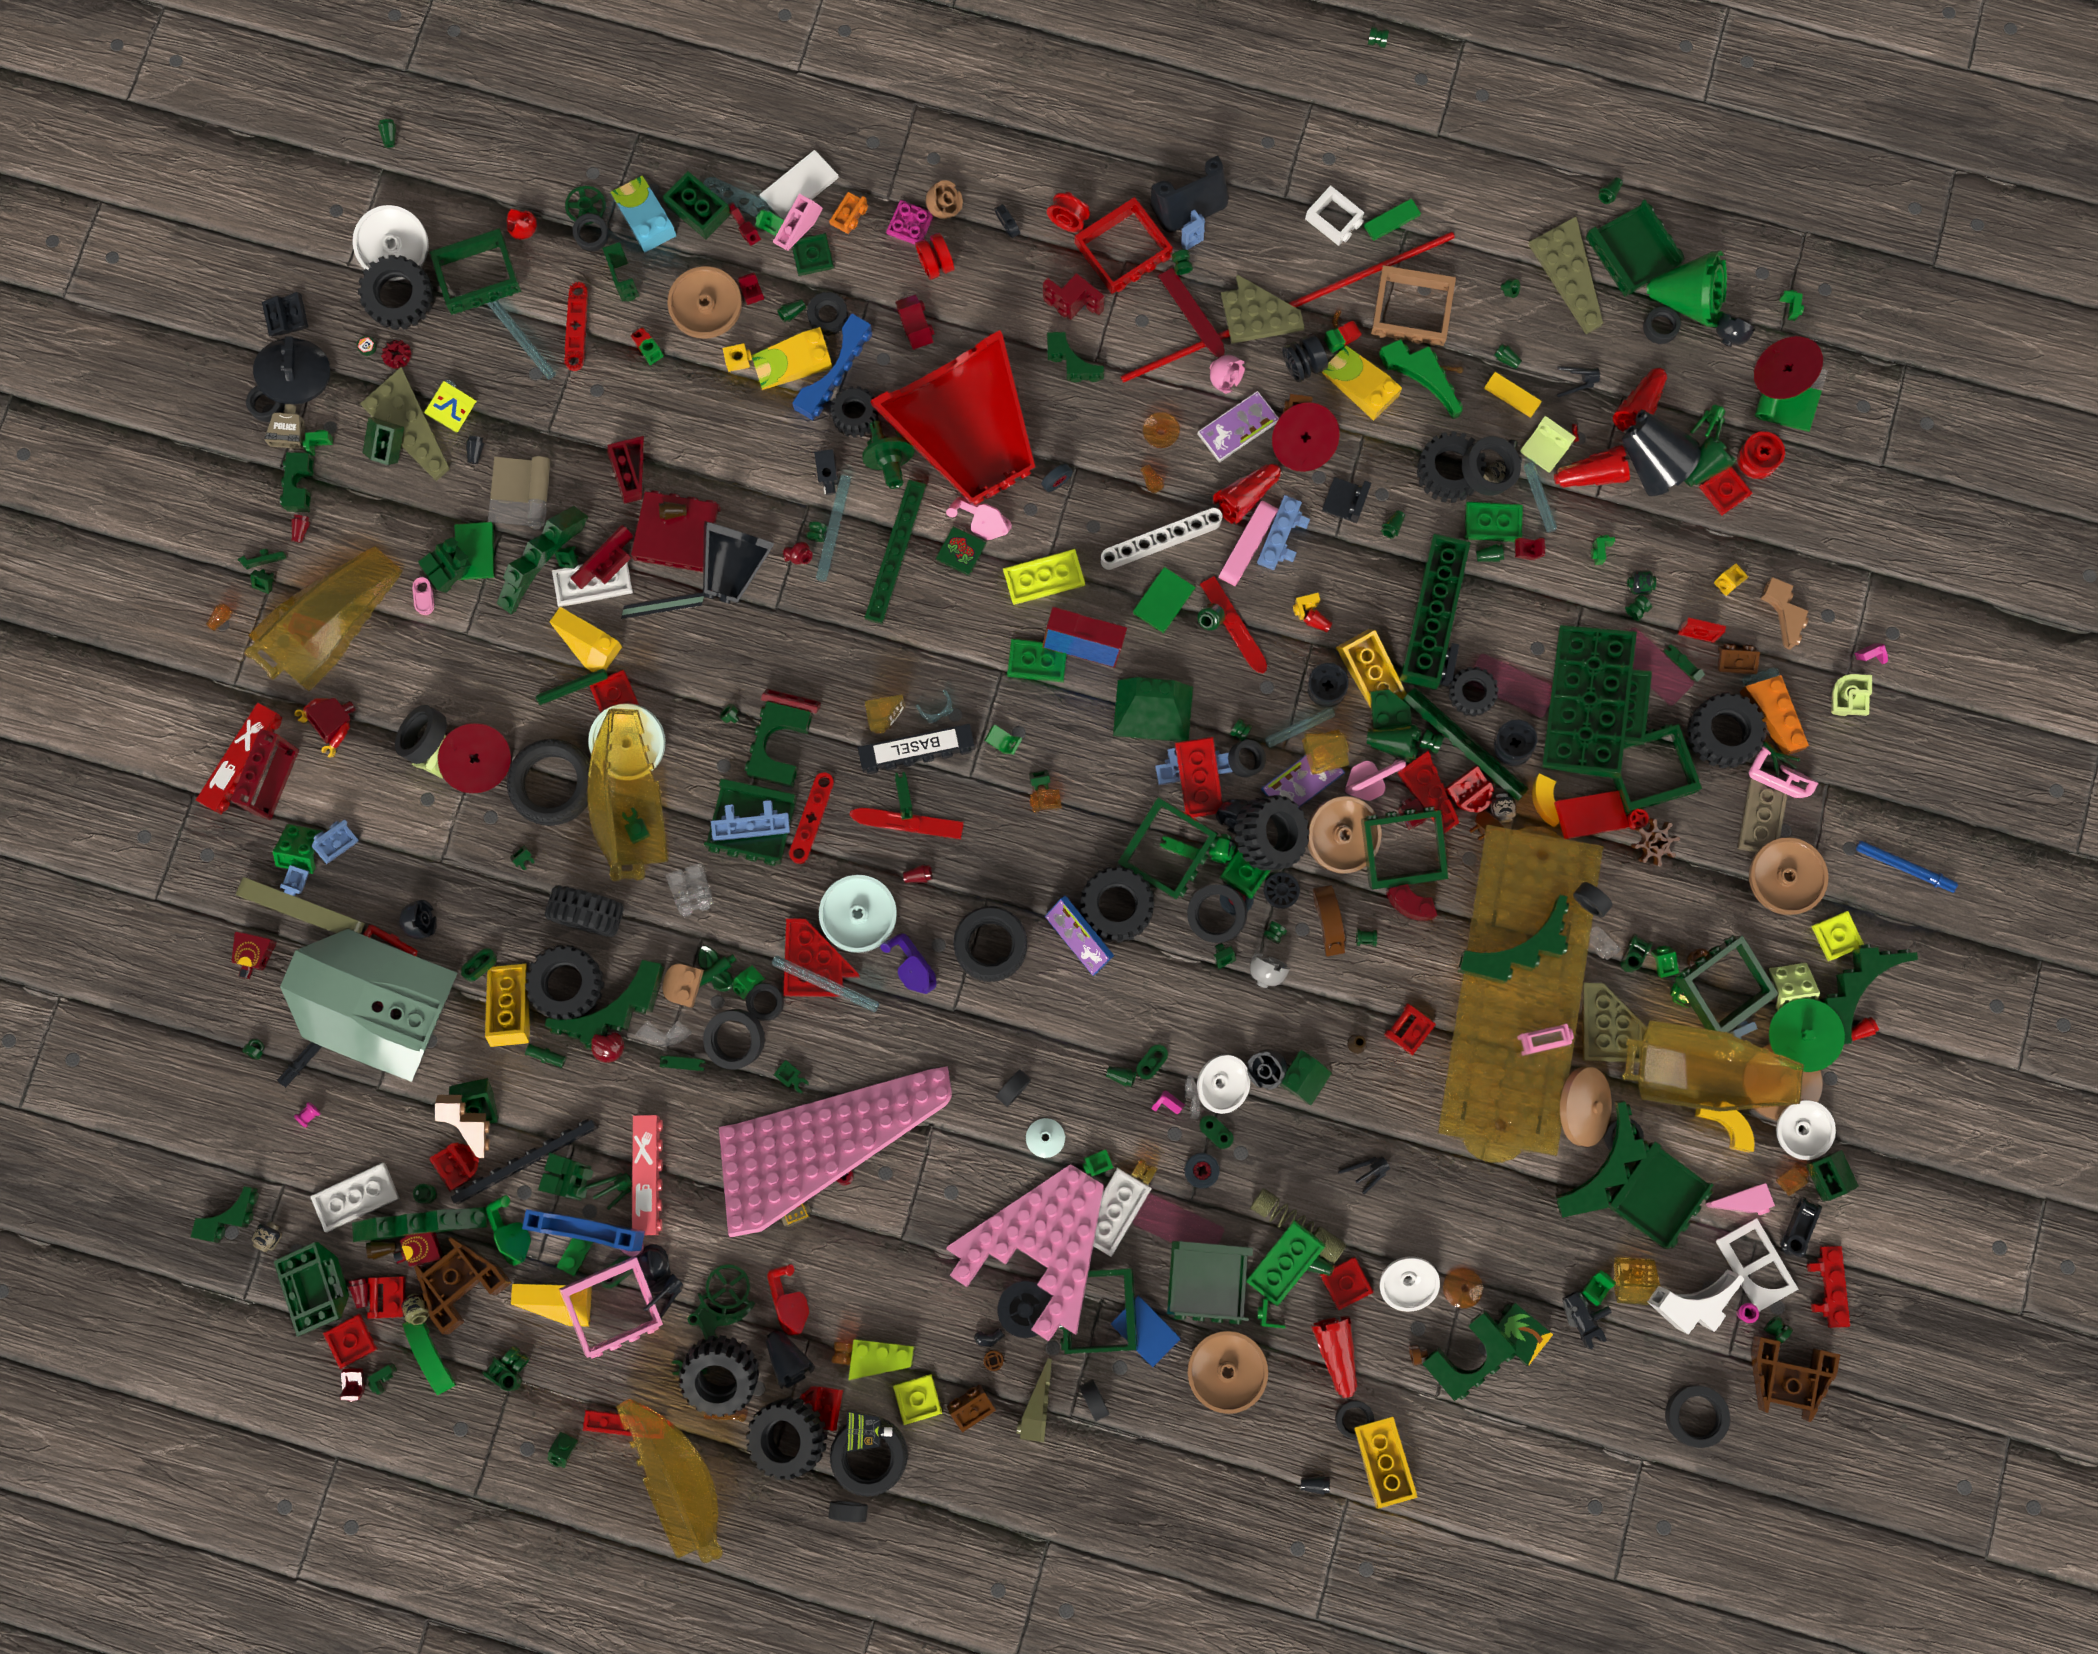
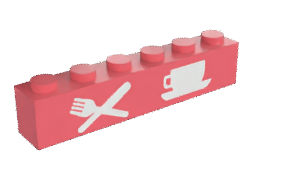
M658 1115L633 1116L632 1228L645 1231L644 1236L659 1235V1231H662V1219H659V1211H662V1199H659V1191H662L663 1182L662 1179H659V1171L663 1169V1161L659 1159V1152L663 1150V1141L660 1139V1131H663V1121L660 1120Z

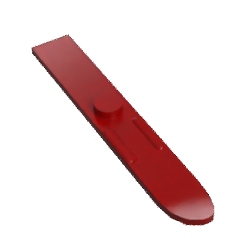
M1215 576L1200 583L1209 601L1223 608L1225 612L1223 624L1247 663L1257 673H1265L1267 671V664L1262 652Z
M858 808L850 811V817L854 821L866 826L961 839L964 822L913 815L911 819L902 820L901 814L898 812L870 808Z

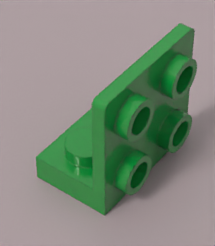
M287 824L273 850L275 866L289 869V866L293 865L310 871V874H313L316 869L313 855L316 851L312 845L314 837L322 831Z

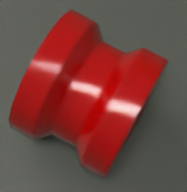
M1636 809L1627 816L1629 828L1635 830L1636 827H1645L1649 821L1647 812L1642 809Z

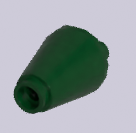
M1710 436L1701 445L1700 460L1694 471L1684 481L1689 487L1698 485L1727 470L1736 462V459L1730 453H1726L1727 447L1720 440L1717 442L1714 437Z
M1414 724L1369 729L1366 743L1405 762H1411L1417 759L1418 749L1415 747L1416 741H1420L1421 730Z

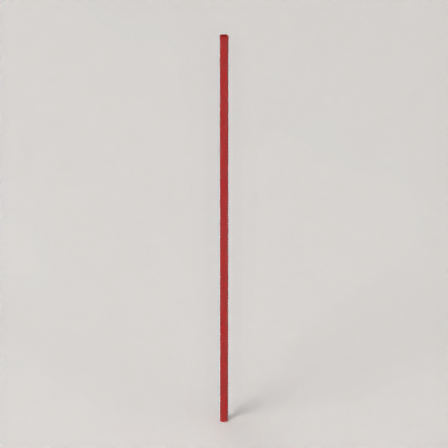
M1453 232L1447 233L1291 301L1288 304L1295 308L1379 272L1382 270L1383 265H1395L1450 241L1455 236ZM1228 329L1218 333L1221 340L1230 337ZM1202 341L1126 373L1120 376L1123 383L1206 346Z

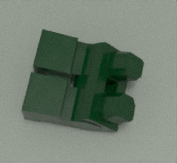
M454 537L436 545L435 551L428 553L418 561L436 589L447 593L457 580L463 578L471 567L467 560L468 556L457 546L458 542Z
M549 1153L544 1170L551 1173L550 1175L543 1173L538 1191L581 1201L587 1194V1189L585 1188L587 1180H590L593 1175L591 1166Z

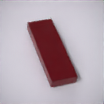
M766 689L761 697L763 701L812 713H817L821 707L820 701L771 689Z

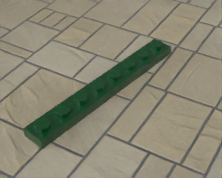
M908 479L864 617L865 620L882 625L884 623L927 488L926 484Z
M1414 688L1405 696L1404 700L1411 708L1420 713L1424 720L1429 721L1439 733L1450 740L1452 745L1458 747L1468 759L1477 764L1481 771L1486 772L1497 785L1505 789L1509 796L1519 801L1529 790L1419 690Z

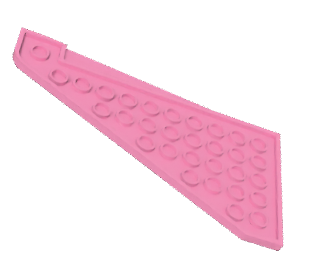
M948 1066L915 1073L745 1122L719 1127L729 1237L763 1231L945 1107L952 1096Z

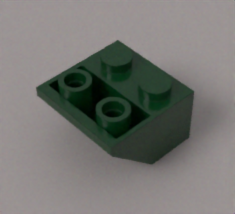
M368 417L362 453L370 460L385 465L398 463L404 427Z
M1842 1150L1805 1165L1822 1202L1831 1201L1859 1187Z

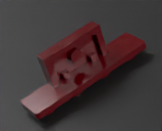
M621 525L571 576V580L580 589H583L594 577L605 585L631 559L622 548L633 538V535L624 525Z

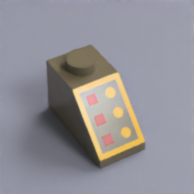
M805 1201L781 1218L784 1226L790 1227L810 1218L809 1212H811V1208L808 1202Z

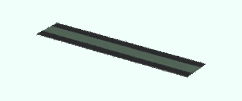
M703 593L625 605L621 619L702 606L704 596Z

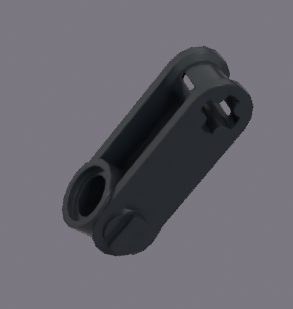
M1800 1198L1786 1233L1779 1244L1785 1254L1789 1256L1795 1255L1799 1258L1805 1256L1809 1240L1822 1210L1821 1205H1814L1806 1201V1198ZM1792 1240H1794L1797 1243V1249L1795 1251L1791 1248L1790 1245Z

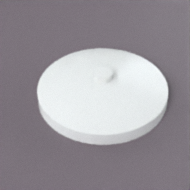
M392 205L376 207L363 215L355 227L353 249L358 262L364 269L369 270L371 267L369 264L372 261L375 263L379 262L378 258L382 256L385 259L388 258V255H395L396 257L400 255L405 256L408 260L411 259L416 262L420 267H422L427 258L429 243L423 224L415 215L401 207ZM394 277L389 279L388 281L404 280L406 278Z

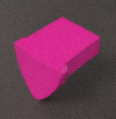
M1874 643L1854 653L1857 660L1867 661L1876 656L1882 665L1888 662L1885 645L1881 643Z
M1165 1090L1151 1109L1156 1112L1160 1105L1164 1104L1178 1115L1185 1104Z

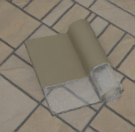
M536 456L532 460L494 457L488 522L526 525L533 529H540L541 526L545 525L551 465L549 458Z

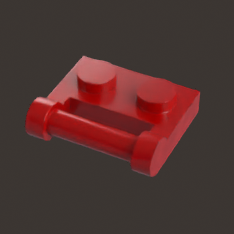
M1407 1003L1403 1013L1384 1035L1410 1055H1413L1436 1024ZM1413 1015L1415 1017L1414 1021L1402 1037L1399 1038L1396 1035L1409 1016Z
M405 1277L368 1278V1284H370V1312L367 1313V1319L404 1317L401 1305L405 1300ZM378 1284H383V1312H378Z

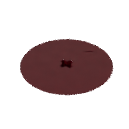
M1801 336L1787 337L1773 343L1761 354L1755 365L1754 381L1757 388L1767 397L1774 399H1787L1803 393L1814 384L1823 367L1822 351L1814 341Z
M1301 403L1289 408L1278 419L1273 430L1272 445L1276 457L1287 468L1300 472L1315 470L1323 466L1330 460L1337 449L1340 436L1338 422L1331 411L1320 404Z
M477 723L466 724L451 731L443 740L438 752V766L441 775L450 786L465 793H482L497 786L506 776L511 762L510 749L505 738L494 728Z

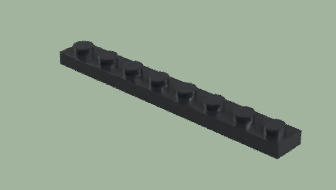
M588 1119L578 1123V1128L563 1131L560 1133L561 1137L555 1140L551 1138L542 1143L543 1147L539 1149L532 1148L525 1152L526 1156L521 1159L516 1157L507 1162L508 1166L502 1169L498 1167L490 1171L491 1175L488 1177H479L472 1181L473 1185L467 1188L463 1186L455 1190V1195L451 1196L453 1203L461 1204L549 1156V1153L560 1150L599 1127L595 1121H589Z

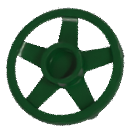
M580 186L568 194L565 201V210L568 217L574 222L577 219L571 215L568 208L579 209L577 219L587 212L602 218L606 209V201L603 194L597 188ZM584 189L594 190L598 194L589 198L586 196ZM579 191L580 198L578 202H569L572 194ZM602 199V209L599 212L593 207V204Z

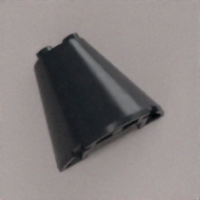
M1641 410L1636 415V424L1626 430L1622 441L1647 495L1658 496L1669 492L1668 488L1675 484L1679 486L1690 476L1700 460L1701 449L1699 448V442L1694 437L1649 412Z
M705 521L703 533V596L711 599L717 596L720 597L719 601L728 604L731 601L738 603L773 548L774 543Z

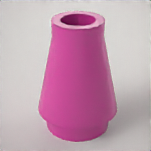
M1745 1303L1737 1310V1316L1746 1323H1753L1759 1317V1310L1754 1304Z

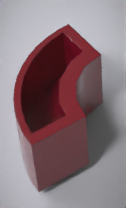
M916 294L895 301L912 349L934 343L932 339L934 330L932 325H928L925 319L923 301H919Z
M1408 884L1391 888L1386 892L1392 906L1408 918L1428 921L1437 917L1432 897L1423 898L1417 896L1410 890Z

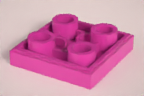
M900 200L886 233L915 245V242L924 239L934 216L929 210Z

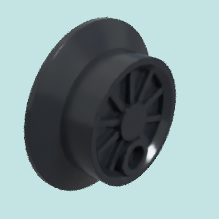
M1030 1281L1014 1283L1002 1293L997 1308L999 1321L1007 1332L1016 1337H1035L1038 1334L1031 1329L1050 1302L1051 1297L1037 1283Z

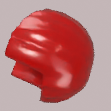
M510 209L507 217V230L509 234L515 239L530 238L537 228L535 216L530 211L522 212Z

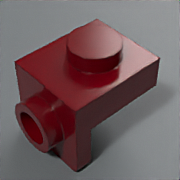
M754 272L738 278L747 305L764 300Z
M1519 537L1515 539V558L1534 561L1545 556V538L1531 540Z
M343 1369L341 1372L343 1391L340 1394V1400H347L349 1402L360 1400L365 1391L363 1369Z

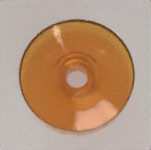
M1157 412L1150 415L1143 424L1145 440L1156 448H1166L1173 445L1180 434L1178 421L1171 414L1165 412ZM1163 430L1164 434L1159 435L1158 431Z
M1459 1268L1451 1271L1446 1276L1443 1283V1292L1447 1301L1453 1306L1463 1309L1470 1308L1481 1299L1483 1284L1480 1277L1474 1271ZM1463 1284H1465L1468 1287V1290L1466 1292H1462L1461 1286Z

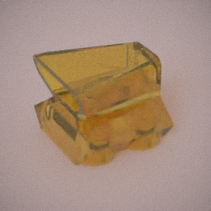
M1339 729L1326 733L1305 734L1302 744L1312 775L1340 769L1349 765V748L1345 735L1340 733Z

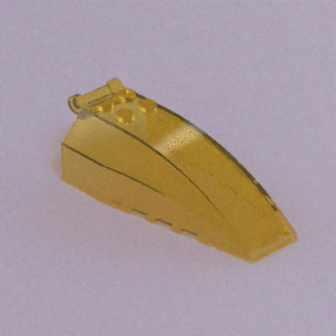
M376 546L361 553L320 577L276 607L248 635L255 643L248 647L244 654L267 672V676L272 680L285 670L299 684L310 691L338 663L348 649L349 643L355 635H358L362 625L371 617L372 611L377 604L381 603L384 595L389 592L403 571ZM261 649L277 663L275 667H272L258 654Z

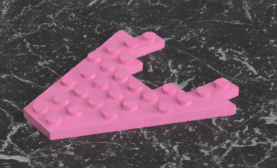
M1070 1164L950 1244L946 1249L960 1258L950 1276L968 1287L989 1254L1006 1265L1015 1250L1019 1249L1048 1268L1037 1285L1053 1296L1031 1330L1047 1341H1050L1060 1325L1076 1335L1104 1185Z

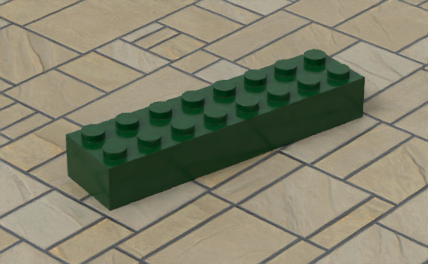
M1433 534L1399 681L1437 689L1439 686L1471 542Z

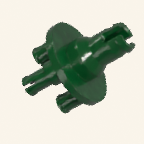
M874 421L875 426L871 422L869 426L872 438L867 442L868 446L862 453L863 463L868 468L882 470L886 485L890 489H897L904 483L901 466L913 457L914 447L897 430V437L886 438L883 435L881 422Z

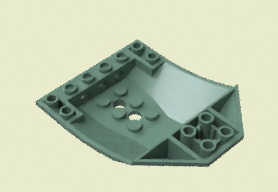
M346 929L295 950L280 988L303 1038L412 1082L458 973L353 930ZM373 1002H382L383 1010L381 1012L373 1011ZM392 1009H400L402 1017L397 1020L391 1017Z

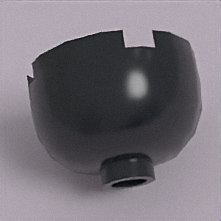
M1722 313L1716 327L1717 335L1722 339L1721 343L1728 347H1731L1732 344H1745L1753 335L1755 328L1739 318L1730 319L1732 315Z
M1229 799L1225 801L1216 812L1217 821L1221 825L1224 823L1230 828L1227 830L1237 835L1235 825L1238 822L1236 820L1238 814H1242L1240 811L1243 806L1247 805L1248 801L1244 799Z
M419 900L407 904L402 909L399 924L407 936L414 939H423L434 935L437 928L436 916L432 918L431 911L434 909L431 904L426 900Z
M1265 1049L1257 1052L1248 1061V1076L1259 1088H1268L1266 1090L1274 1089L1281 1084L1286 1076L1287 1063L1284 1057L1274 1050Z

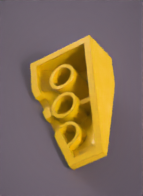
M559 607L549 621L584 667L591 672L600 669L607 670L622 648L619 641L562 607Z
M512 1284V1305L562 1324L573 1326L559 1288L566 1285ZM592 1286L569 1296L581 1326H590Z

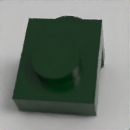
M560 1432L548 1451L547 1460L555 1467L565 1468L569 1457L578 1444V1440Z

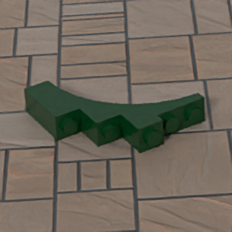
M572 506L548 519L542 534L528 541L522 557L508 564L503 579L506 581L497 604L508 613H515L526 590L542 567L567 541L583 531L588 516L575 506Z
M1559 895L1556 897L1552 911L1544 925L1525 943L1499 952L1478 953L1464 951L1461 954L1457 972L1504 984L1507 980H1511L1513 974L1511 966L1532 971L1535 967L1539 966L1541 956L1538 953L1556 958L1566 954L1568 949L1567 936L1559 935V933L1563 932L1565 922L1562 920L1563 915L1567 914L1569 908L1568 896Z
M1871 944L1859 945V949L1852 951L1854 969H1845L1842 974L1836 975L1838 994H1827V998L1820 999V1002L1828 1005L1839 1016L1844 1027V1044H1852L1851 1028L1853 1016L1859 999L1866 988L1877 976L1889 968L1904 962L1918 960L1917 952L1910 953V949L1897 950L1898 954H1891V951H1879V947L1871 948Z
M642 960L638 972L629 987L617 1000L606 1008L592 1015L577 1019L558 1020L547 1018L545 1026L550 1029V1033L561 1035L563 1032L567 1033L571 1038L580 1039V1042L585 1045L584 1048L592 1050L591 1041L595 1034L606 1037L609 1027L610 1030L615 1032H621V1030L628 1031L633 1010L641 1014H646V1011L653 1012L665 968L660 963Z
M1624 1100L1615 1101L1617 1114L1616 1134L1605 1162L1585 1183L1571 1191L1556 1195L1559 1213L1562 1218L1610 1208L1608 1202H1611L1609 1190H1605V1188L1628 1183L1627 1177H1630L1628 1166H1624V1163L1647 1158L1646 1153L1649 1152L1647 1141H1643L1640 1136L1634 1138V1135H1637L1634 1123H1630L1631 1108Z
M485 1207L434 1210L424 1213L376 1217L352 1222L353 1242L487 1227Z

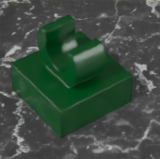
M575 546L560 548L555 553L559 567L575 569L578 566L577 559L579 556L574 554L573 551L576 549Z
M264 569L260 571L254 570L251 573L252 588L267 594L273 590L274 573L267 575Z
M1048 770L1029 773L1031 786H1034L1036 793H1038L1039 785H1044L1045 790L1048 791V783H1050Z
M525 845L510 856L516 867L520 865L523 870L527 869L524 861L529 860L532 864L535 863L531 857V852Z
M1222 943L1215 946L1216 954H1214V959L1218 969L1236 961L1235 953L1231 946L1226 949Z

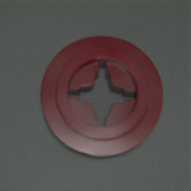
M393 339L392 342L386 343V346L382 348L381 357L387 366L397 369L409 363L412 353L408 344L402 340L396 341ZM398 350L401 355H396L394 357V355L391 352H396Z

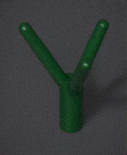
M1767 741L1763 743V746L1771 752L1770 755L1773 758L1777 777L1780 776L1777 758L1791 768H1797L1787 759L1800 761V758L1778 752Z

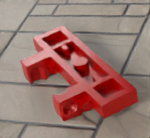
M1842 1246L1820 1247L1821 1258H1817L1818 1263L1807 1264V1272L1820 1271L1821 1276H1823L1825 1298H1823V1304H1811V1312H1823V1317H1827L1828 1328L1850 1327Z

